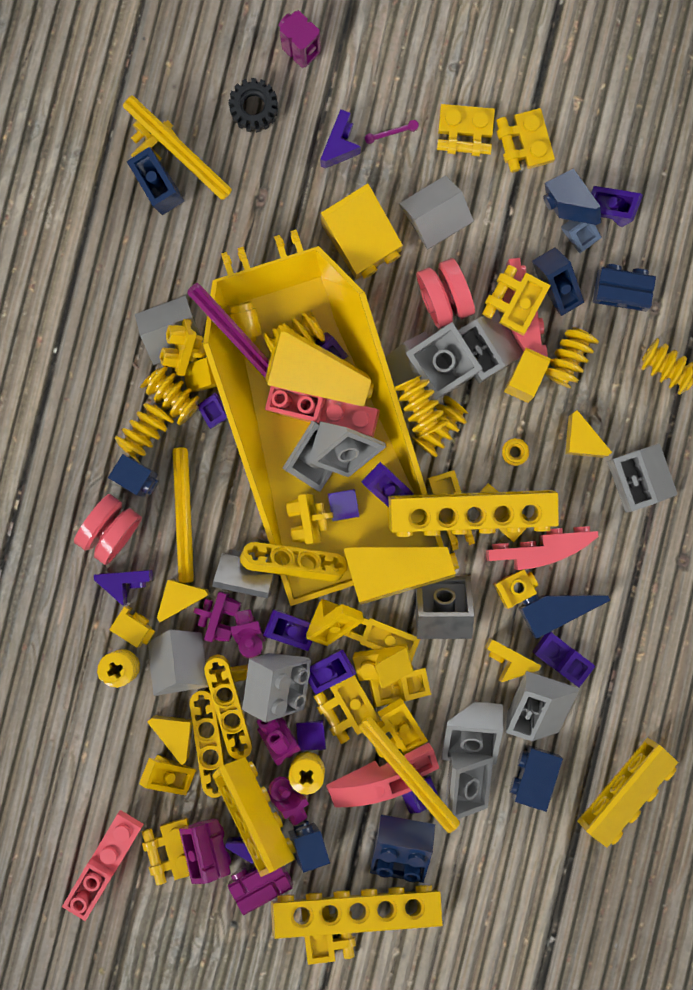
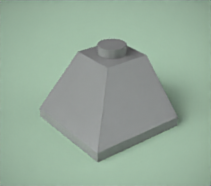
M474 702L447 721L441 760L450 761V752L492 756L493 764L496 765L503 734V704Z

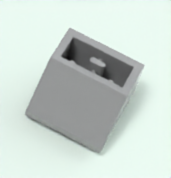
M496 310L492 319L482 316L458 330L482 367V370L474 376L478 384L515 363L523 354L510 329L499 323L502 317L498 310Z
M660 443L607 461L625 513L678 495Z
M272 653L250 658L242 710L264 722L304 710L311 659L308 657Z
M526 671L507 711L506 733L529 741H535L559 733L579 692V688Z

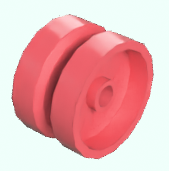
M453 258L439 263V277L430 267L416 273L423 302L438 329L452 323L453 312L461 320L475 314V306L469 287L459 265Z
M111 494L106 495L96 505L74 538V543L85 551L96 546L94 558L104 565H108L119 554L132 537L142 519V516L130 508L120 513L122 502Z

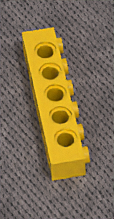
M554 490L388 496L389 529L392 533L396 532L398 537L413 536V532L424 531L426 536L441 535V531L451 530V534L463 535L468 534V530L479 529V533L490 534L496 533L498 528H506V532L517 533L523 532L524 527H534V531L543 532L550 531V526H559L558 493ZM533 505V515L530 518H523L522 511L524 507ZM499 506H506V516L502 519H496L494 516L495 510ZM472 507H478L480 510L478 518L468 520V510ZM444 508H451L452 517L448 521H440V511ZM416 509H423L425 512L424 519L421 522H413L411 520L412 512Z
M432 885L415 886L416 891H405V887L388 888V893H378L377 889H362L361 895H350V891H334L333 897H322V893H306V899H294V895H278V901H271L272 936L275 939L443 926L441 893L438 890H432ZM411 899H415L417 910L413 914H407L405 911L406 903ZM383 901H388L390 904L389 913L386 916H379L377 911L378 905ZM355 903H361L363 907V913L358 918L350 916V908ZM327 905L335 907V916L331 920H324L322 918V910ZM299 907H305L308 911V916L303 922H296L294 920V912Z

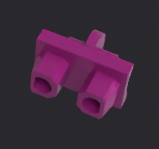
M218 592L213 612L210 611L213 601L205 599L203 608H194L193 613L200 615L198 626L206 627L207 620L210 618L204 640L209 642L216 640L231 641L232 626L221 623L223 615L225 613L235 617L234 613L240 611L242 603L229 597V593Z
M251 609L235 612L237 626L231 627V631L239 646L240 653L246 658L259 656L263 650L262 642L266 641L259 622L255 620Z
M283 717L269 722L257 720L259 725L257 730L278 766L282 764L285 758H290L293 756V753L301 750Z
M284 776L275 778L269 785V790H267L271 800L269 803L284 819L288 818L289 822L295 826L307 818L304 807L309 805L303 794L293 789L288 778Z

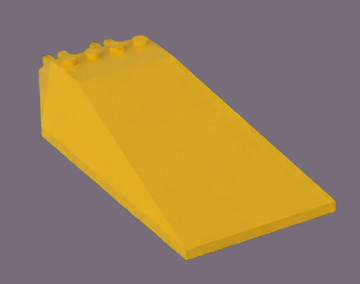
M297 230L291 231V240L295 245L297 253L287 256L283 238L277 235L274 236L281 258L250 268L244 247L237 248L244 270L236 273L233 272L230 255L227 252L221 253L228 275L212 280L210 296L228 316L231 313L230 306L252 302L253 308H256L262 333L257 336V341L253 343L268 360H270L271 352L263 338V334H267L272 339V329L275 328L277 330L278 325L283 323L292 328V318L302 323L301 314L304 312L311 318L312 310L323 333L328 332L347 353L348 357L345 361L369 375L371 383H373V392L371 398L366 399L364 406L380 410L374 437L372 438L385 442L386 448L350 477L332 472L320 492L286 472L283 466L310 425V422L265 410L271 386L267 385L265 377L207 316L203 346L269 544L336 553L344 557L346 561L344 549L349 547H444L441 535L426 536L424 531L413 532V536L398 537L396 532L392 533L389 529V507L361 482L381 462L414 495L428 494L365 292L319 246L303 251ZM355 489L359 517L332 521V518L326 519L328 530L320 531V543L306 544L305 542L292 541L291 527L303 525L301 515L289 517L286 506L287 502L298 499V495L314 494L315 504L323 503L325 513H330L329 493ZM416 509L411 514V520L416 523L421 522L425 517L423 509ZM274 556L277 564L287 565V560L284 556ZM301 559L303 567L306 569L314 568L311 560ZM331 563L329 566H332L333 571L337 572L338 569H336L334 567V564ZM349 566L338 581L280 575L290 606L354 586Z

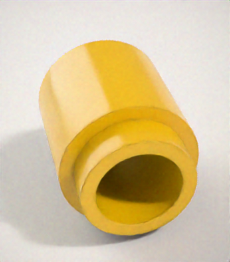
M252 302L230 306V318L252 342L257 341V336L262 333L256 308H253Z

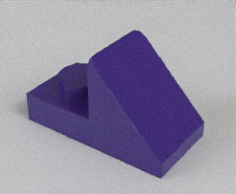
M340 109L320 159L321 167L326 169L361 153V146L344 140V138H349L354 124L350 122L351 113Z
M593 186L591 194L600 205L601 217L612 219L619 227H624L634 220L643 197L641 193Z
M381 462L361 481L367 489L388 507V496L414 495Z
M153 570L95 574L94 581L121 605L125 606L127 605L126 583H130V588L146 587V582L153 581Z
M273 610L263 636L309 651L312 641L306 638V633L311 622L294 617L281 610Z
M338 649L310 666L308 683L316 695L357 673L343 649Z

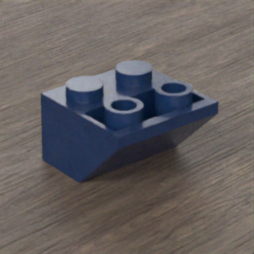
M381 814L370 873L383 878L393 877L404 879L411 883H424L433 854L436 824Z

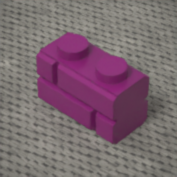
M298 10L292 14H286L278 26L280 27L282 50L288 56L293 57V60L301 68H306L320 53V30L312 22H308V18Z
M218 819L202 820L179 829L192 884H207L231 874L229 867L231 858L225 850L223 842L224 829L219 824Z
M256 866L248 871L244 867L231 875L232 880L228 883V889L243 916L275 899L278 895L293 889V881L285 866L262 877Z

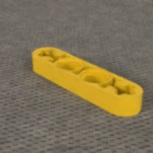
M259 542L248 543L240 555L241 564L251 571L324 581L340 580L348 567L345 558L336 553ZM250 552L255 553V557L258 559L253 560L252 555H249ZM274 556H284L287 560V565L277 564ZM301 559L311 560L314 568L306 569L303 567ZM331 563L334 564V567L336 569H338L337 572L333 571L332 566H329Z
M213 655L206 661L204 670L229 755L234 759L247 758L252 750V739L244 711L242 710L230 663L222 655ZM214 662H218L219 666L224 665L221 676L225 681L218 682L216 671L210 670L213 668ZM220 688H229L233 693L232 698L228 701L220 700L217 696V691ZM230 713L238 715L240 723L235 727L228 726L224 721L226 715ZM238 732L241 743H246L243 751L233 748L236 743L234 734Z
M201 689L195 692L190 699L191 718L202 789L207 796L217 798L221 796L219 789L214 791L213 787H208V783L212 781L211 772L206 774L205 770H214L225 765L219 720L211 693L208 690ZM200 695H203L204 699L210 700L205 709L206 714L212 712L213 717L197 719V715H202L201 706H196L195 701L199 700ZM204 722L211 723L214 726V734L211 737L202 736L199 732L200 724ZM213 749L218 753L219 759L217 763L212 765L204 761L203 754L206 750Z

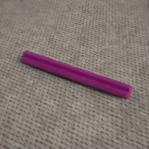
M199 283L193 284L187 291L188 295L265 377L269 364L268 358Z

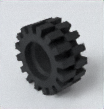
M251 78V82H247V79L242 80V85L237 83L234 86L235 91L231 90L228 102L233 121L238 124L239 128H246L247 132H251L252 129H255L256 133L261 132L260 129L263 127L265 130L268 129L269 124H273L275 116L278 115V101L275 91L273 92L272 86L270 84L266 85L262 79H260V82H257L256 78ZM257 96L263 100L264 108L259 114L250 115L243 109L244 101L248 97Z

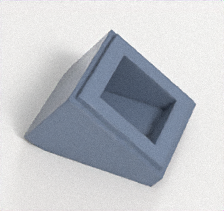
M569 220L561 226L563 232L579 253L602 238L596 225Z

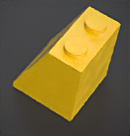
M368 183L321 212L322 227L356 280L361 276L364 279L370 277L377 272V266L384 262L388 265L401 256L399 252L402 251L403 245Z

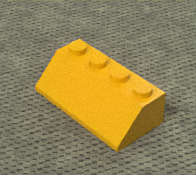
M647 737L577 822L588 834L606 848L610 844H616L623 835V828L628 822L631 824L639 817L641 813L639 809L646 801L650 802L656 797L659 792L657 788L664 780L668 781L677 770L675 766L679 762L661 745Z
M246 757L219 767L212 774L213 779L260 876H265L295 860L293 856L296 853L294 845L289 837L285 839L280 829L283 827V823L278 813H273L268 804L271 800L264 786L260 788L257 782L258 772L253 762H248Z

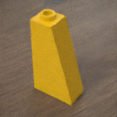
M278 325L265 376L267 385L364 407L366 399H370L373 392V383H371V379L366 372L287 327Z
M349 547L344 549L360 605L453 578L456 575L455 570L459 569L455 553L450 554L448 547Z

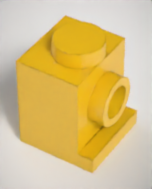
M525 569L493 583L504 607L507 609L537 594L534 588L538 587V583L533 573H526ZM518 582L523 585V591L520 593L514 591V585Z
M124 606L109 630L136 648L140 647L143 643L147 645L156 631L148 625L149 620L137 612L132 615L130 612L133 608Z

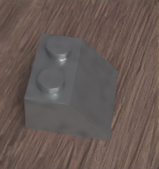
M229 549L228 554H221L212 587L263 598L271 596L275 574L246 569L240 562L241 551Z
M455 576L416 588L417 639H472L474 608L471 576Z

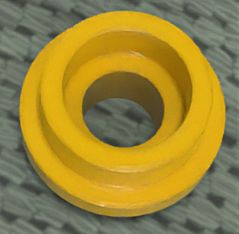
M514 438L508 440L503 445L502 457L509 465L518 466L528 459L529 448L523 440ZM511 448H518L520 455L513 457L510 454Z

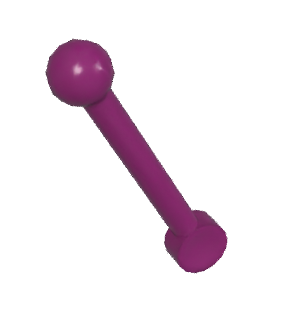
M411 120L408 125L374 135L368 133L365 135L364 140L367 144H372L377 139L410 130L415 132L419 127V123L416 120Z

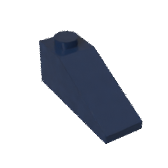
M536 594L522 601L524 605L518 609L532 636L539 638L611 600L608 595H542L538 597Z

